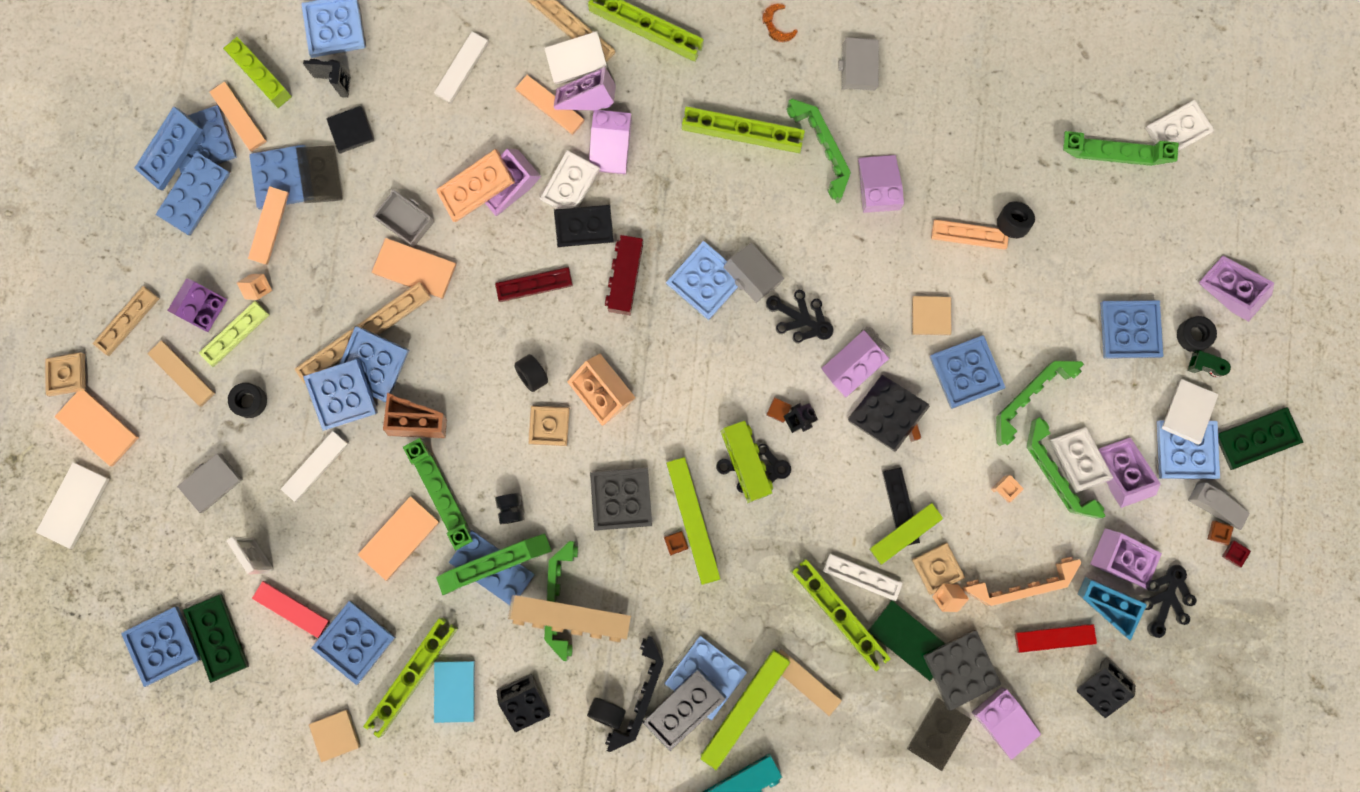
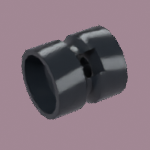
M520 493L495 497L496 507L500 509L498 513L500 525L525 520L523 509L519 507L522 504Z

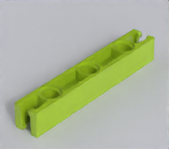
M589 0L588 2L589 12L691 61L696 62L698 50L701 51L703 48L704 39L623 0ZM594 1L597 3L598 1H601L605 4L604 6H601L599 4L594 3ZM617 8L616 11H610L609 9ZM648 23L650 26L643 27L642 24ZM682 39L683 42L676 43L675 40ZM690 44L698 47V50H692L687 45Z
M687 106L685 107V117L682 121L683 131L799 154L802 142H799V144L788 141V138H797L799 141H803L805 133L803 129ZM688 117L698 119V122H687L686 120ZM708 120L711 122V124L705 126L702 124V122ZM744 127L748 131L741 133L738 129ZM782 135L784 139L777 140L775 136Z
M683 457L666 462L701 585L721 580L686 459Z
M804 559L800 566L805 565L811 576L804 580L797 573L799 571L798 568H794L790 573L868 665L877 672L880 669L879 664H874L869 657L870 654L876 650L882 656L884 663H887L891 658L808 560ZM812 579H816L819 582V587L816 590H812L809 587ZM839 609H842L845 613L842 620H837L835 617V613ZM864 640H868L871 645L867 651H863L861 648V643Z
M443 617L436 621L363 725L367 730L373 729L375 727L373 722L377 717L383 720L384 724L379 731L375 730L373 733L376 737L384 736L458 630L457 627L451 625L449 627L450 631L444 638L438 635L437 632L440 627L447 621ZM432 639H436L438 641L439 645L437 649H433L430 646V641ZM408 672L415 674L414 682H410L407 679ZM385 705H388V706L391 707V709H392L391 715H386V714H385V712H384V707H385Z
M775 649L770 652L701 753L700 759L717 771L790 664L789 659Z

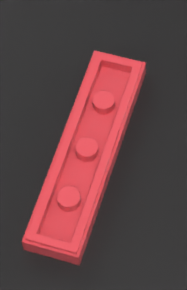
M262 581L252 597L253 600L317 638L321 637L330 620L265 581Z

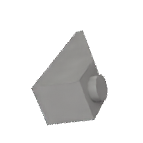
M1208 483L1196 484L1188 499L1189 502L1238 530L1242 529L1250 514L1224 492Z

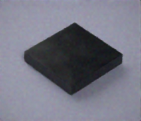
M362 106L326 118L339 154L374 142Z

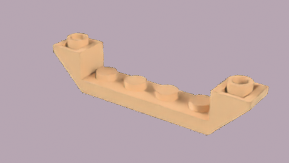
M1073 556L1061 559L1062 563L1056 564L1059 578L1058 576L1046 579L1047 582L1042 584L1039 581L1028 583V587L1022 589L1020 586L1008 588L1009 592L1002 593L1001 590L991 592L990 597L986 584L983 582L979 583L978 580L967 582V586L962 587V589L985 605L993 606L1068 587L1081 561L1080 559L1073 560Z

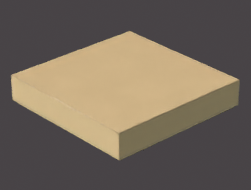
M913 296L912 335H951V297Z
M79 352L45 359V389L47 396L86 390L84 353Z
M531 406L528 444L567 446L570 408Z
M944 543L912 559L929 595L936 593L942 584H954L965 578L948 543Z
M348 709L309 724L321 763L360 748Z

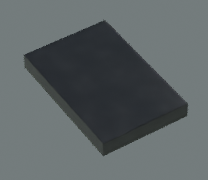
M610 205L554 210L557 247L614 243Z

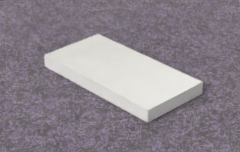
M73 462L36 533L69 549H73L109 478Z

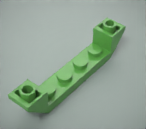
M790 99L788 108H786L789 117L793 118L795 123L809 117L808 122L811 128H815L818 142L824 145L826 149L825 155L834 165L835 175L840 177L831 181L828 189L831 199H835L836 203H839L843 197L851 172L818 107Z
M1065 131L1063 151L1079 159L1153 166L1177 162L1179 143L1159 141L1153 146L1085 139L1084 133Z
M1053 361L1048 364L996 416L997 444L999 446L1009 445L1016 438L1014 434L1017 430L1007 419L1009 421L1018 414L1016 410L1020 406L1022 408L1031 401L1029 397L1033 393H1039L1044 388L1042 384L1046 380H1052L1058 373L1065 380L1071 377L1074 379L1082 372L1080 368L1084 363L1082 361Z
M1040 417L1031 421L1026 448L1068 511L1095 519L1104 518L1106 516L1103 512L1104 508L1095 499L1089 500L1082 505L1079 504V497L1071 492L1068 481L1065 477H1061L1057 471L1058 466L1053 460L1049 459L1046 448L1039 444L1038 441L1051 434L1048 430L1049 425Z
M419 438L403 446L410 463L415 465L448 530L446 534L455 551L473 542L468 524L436 461L424 442Z
M544 533L449 570L437 576L436 579L442 595H446L468 584L550 553L552 550Z
M569 541L549 560L546 601L556 602L557 596H560L561 585L557 584L558 576H561L562 565L559 564V561H574V557H578V546H575L574 541ZM545 625L544 640L562 661H567L569 656L572 657L573 645L569 644L570 640L554 639L558 632L551 631L552 626Z

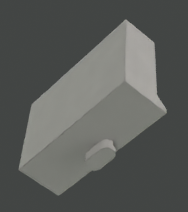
M846 37L842 44V60H839V71H842V90L875 91L877 89L879 81V40Z
M394 189L391 190L390 195L373 215L375 220L413 248L434 223V220L418 208L419 203L412 198L407 200Z
M752 243L732 256L724 265V269L735 279V284L739 289H744L756 303L784 280L783 276Z
M216 454L205 464L202 463L194 469L195 472L177 487L198 512L203 513L243 479L227 462L223 454Z

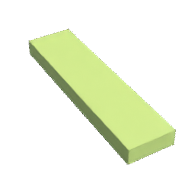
M254 301L205 346L199 354L212 367L216 366L258 327L269 314L257 301Z

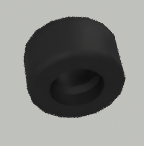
M1017 201L1006 204L997 218L999 230L1004 235L1015 239L1023 238L1027 235L1035 222L1033 210L1028 205Z
M1195 316L1185 320L1177 330L1179 344L1189 352L1205 350L1213 345L1217 338L1215 324L1204 316ZM1193 327L1201 331V341H1196L1192 337L1191 329Z
M528 354L514 364L521 381L531 392H535L548 383L544 369L533 355Z
M240 383L230 390L228 405L234 414L244 418H254L265 410L267 397L260 387L251 383ZM250 393L253 395L254 401L250 407L245 408L242 406L241 400L245 394Z
M595 697L587 716L601 724L619 729L626 710L609 701Z

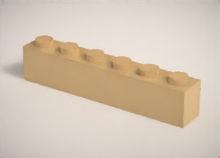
M512 595L508 619L513 620L512 624L524 626L525 622L532 623L534 628L544 629V625L552 626L551 631L563 633V629H569L571 634L582 636L583 632L590 633L591 638L601 639L603 635L609 636V641L621 642V639H627L631 616Z

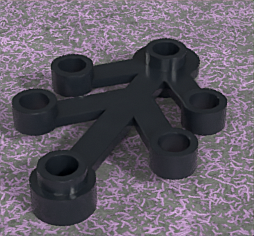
M799 289L794 293V299L798 303L800 313L782 304L777 296H770L767 299L766 308L770 312L780 311L796 320L789 323H778L776 326L778 334L782 335L786 331L804 326L812 328L813 330L804 333L797 331L793 334L792 339L797 344L813 337L827 340L833 335V326L824 319L821 309L822 301L820 299H813L810 304L811 309L815 311L817 322L810 319L805 303L806 294L803 290ZM801 293L803 298L798 299L796 294ZM772 300L777 301V305L772 306L770 302ZM818 302L820 306L815 308L813 303ZM782 325L785 327V330L779 331L778 327ZM826 327L827 333H822L821 328ZM797 334L801 335L802 339L799 341L795 339V335Z
M760 444L758 448L764 446L766 447V452L761 453L759 451L758 454L765 456L772 464L765 465V473H772L767 479H770L773 483L777 478H787L791 473L789 462L778 460L769 451V447L766 444ZM721 459L717 462L716 469L718 473L726 475L730 471H735L733 464L729 460ZM726 464L727 470H721L720 465ZM779 466H783L785 468L784 473H780L778 471ZM738 483L736 486L737 491L743 493V491L739 489L740 483Z
M1172 565L1168 568L1166 575L1146 582L1147 590L1152 592L1158 591L1160 586L1169 583L1167 590L1150 598L1140 600L1142 602L1146 600L1149 602V606L1145 610H1151L1155 604L1162 602L1156 622H1151L1147 628L1149 635L1152 637L1161 638L1165 635L1166 627L1164 624L1170 606H1172L1176 614V621L1179 624L1187 625L1190 622V616L1184 613L1175 594L1177 586L1183 596L1182 602L1184 605L1194 606L1197 603V599L1194 595L1190 594L1185 583L1187 572L1180 565ZM1177 571L1180 573L1179 578H1176L1175 573ZM1152 582L1155 583V588H1154V589H1152V588L1150 587V584H1151ZM1188 597L1192 599L1190 604L1187 602ZM1183 615L1186 618L1184 622L1181 621V616ZM1158 626L1161 628L1160 633L1156 632Z

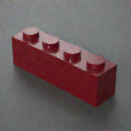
M620 235V241L616 240L615 251L617 252L616 259L613 258L611 267L614 270L613 277L609 278L608 288H611L610 295H606L605 306H608V312L631 316L644 244L643 238Z

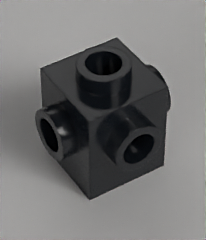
M799 403L791 407L792 411L783 416L792 433L801 429L805 432L813 427L812 423L818 420L810 403L803 406Z

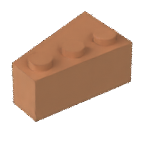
M387 393L383 431L388 436L446 437L447 419L443 413Z

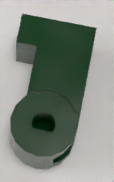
M1197 351L1192 353L1187 371L1192 373L1205 371L1210 376L1218 378L1227 375L1231 370V365L1225 359L1203 351Z

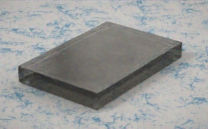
M334 145L296 147L304 203L342 201L343 197Z
M936 698L907 749L942 771L972 719L956 709L949 711L944 701Z

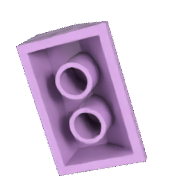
M863 330L821 369L846 398L890 358Z

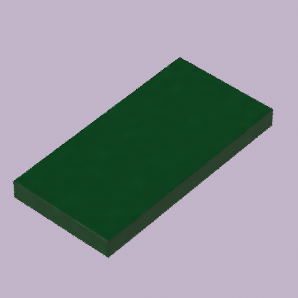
M1288 407L1218 433V443L1230 470L1304 443Z
M222 594L183 610L210 683L249 667Z
M891 600L867 631L924 678L931 681L933 676L923 655L946 643Z

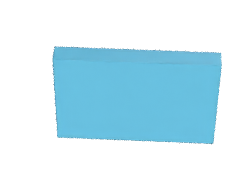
M475 661L434 662V723L474 722Z

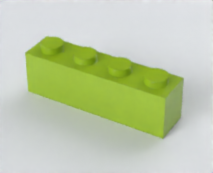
M238 37L223 48L278 109L292 97Z
M742 421L723 428L720 433L747 503L773 494V485L771 480L766 477V466L763 461H760L758 456L759 448L756 443H753L750 425Z

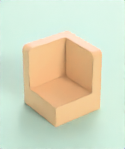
M250 274L237 282L245 299L258 300L272 291L264 274Z
M1007 475L991 490L998 492L1010 503L1024 488L1011 475Z
M942 584L932 596L942 612H958L969 600L958 584Z

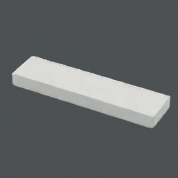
M471 32L434 92L436 96L450 104L452 103L488 45L487 39Z
M332 431L281 490L294 502H297L348 446V443L336 432Z
M830 553L822 571L894 601L897 600L903 584Z

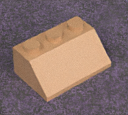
M601 354L587 360L567 381L602 426L623 411L636 398Z

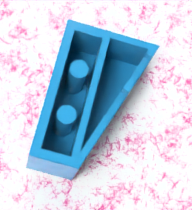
M1085 577L1077 595L1131 641L1147 604Z

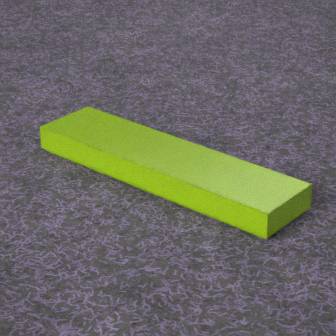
M930 503L869 548L879 564L882 565L944 518L935 506Z

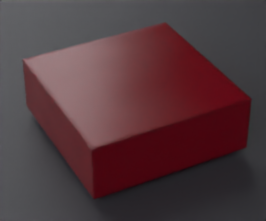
M1232 540L1222 557L1237 567H1242L1251 550Z

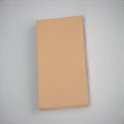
M494 149L436 189L452 221L457 222L515 183L499 151Z
M385 238L371 273L408 287H413L418 282H421L428 294L443 299L457 264Z
M86 390L78 391L55 415L57 420L111 467L116 464L139 438Z
M410 496L359 552L358 556L387 581L440 522Z

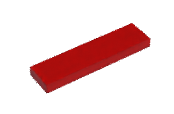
M1094 624L1015 633L1018 653L1097 644Z

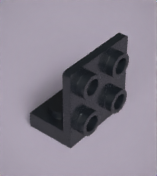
M318 59L303 60V65L313 78L329 79V83L340 97H349L350 75L341 62L337 60H328V62Z
M1107 657L1101 661L1100 670L1077 688V692L1104 718H1107L1134 698L1136 685Z
M533 674L496 690L498 705L514 732H518L550 717V712L537 690Z

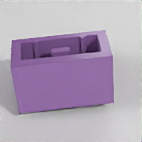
M186 278L167 311L209 332L227 299Z

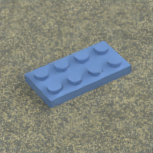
M173 107L134 168L157 189L164 191L203 129L179 108Z
M195 152L155 215L191 236L231 173L202 154Z
M471 530L473 542L458 549L449 563L457 568L500 549ZM518 564L476 582L510 605L512 595L521 596L535 574L523 565Z

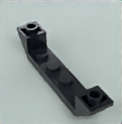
M649 635L647 639L643 638L640 650H643L642 656L656 660V663L651 662L647 674L651 676L649 682L644 681L640 692L644 694L642 701L638 700L634 709V712L637 713L635 720L631 719L627 731L630 734L614 729L613 734L609 733L605 745H608V752H612L637 739L664 664L653 636Z

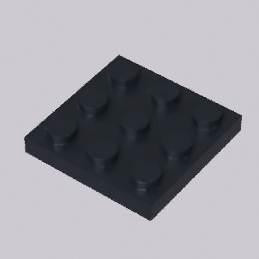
M881 375L849 417L848 421L896 452L930 405L884 375Z

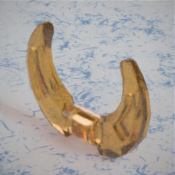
M773 4L766 8L763 13V24L766 25L769 31L768 35L773 40L782 43L788 42L796 36L797 30L795 29L791 33H783L776 30L772 22L773 15L776 11L785 9V5Z

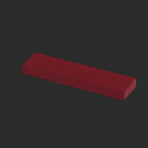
M569 267L498 282L495 283L500 303L573 287Z

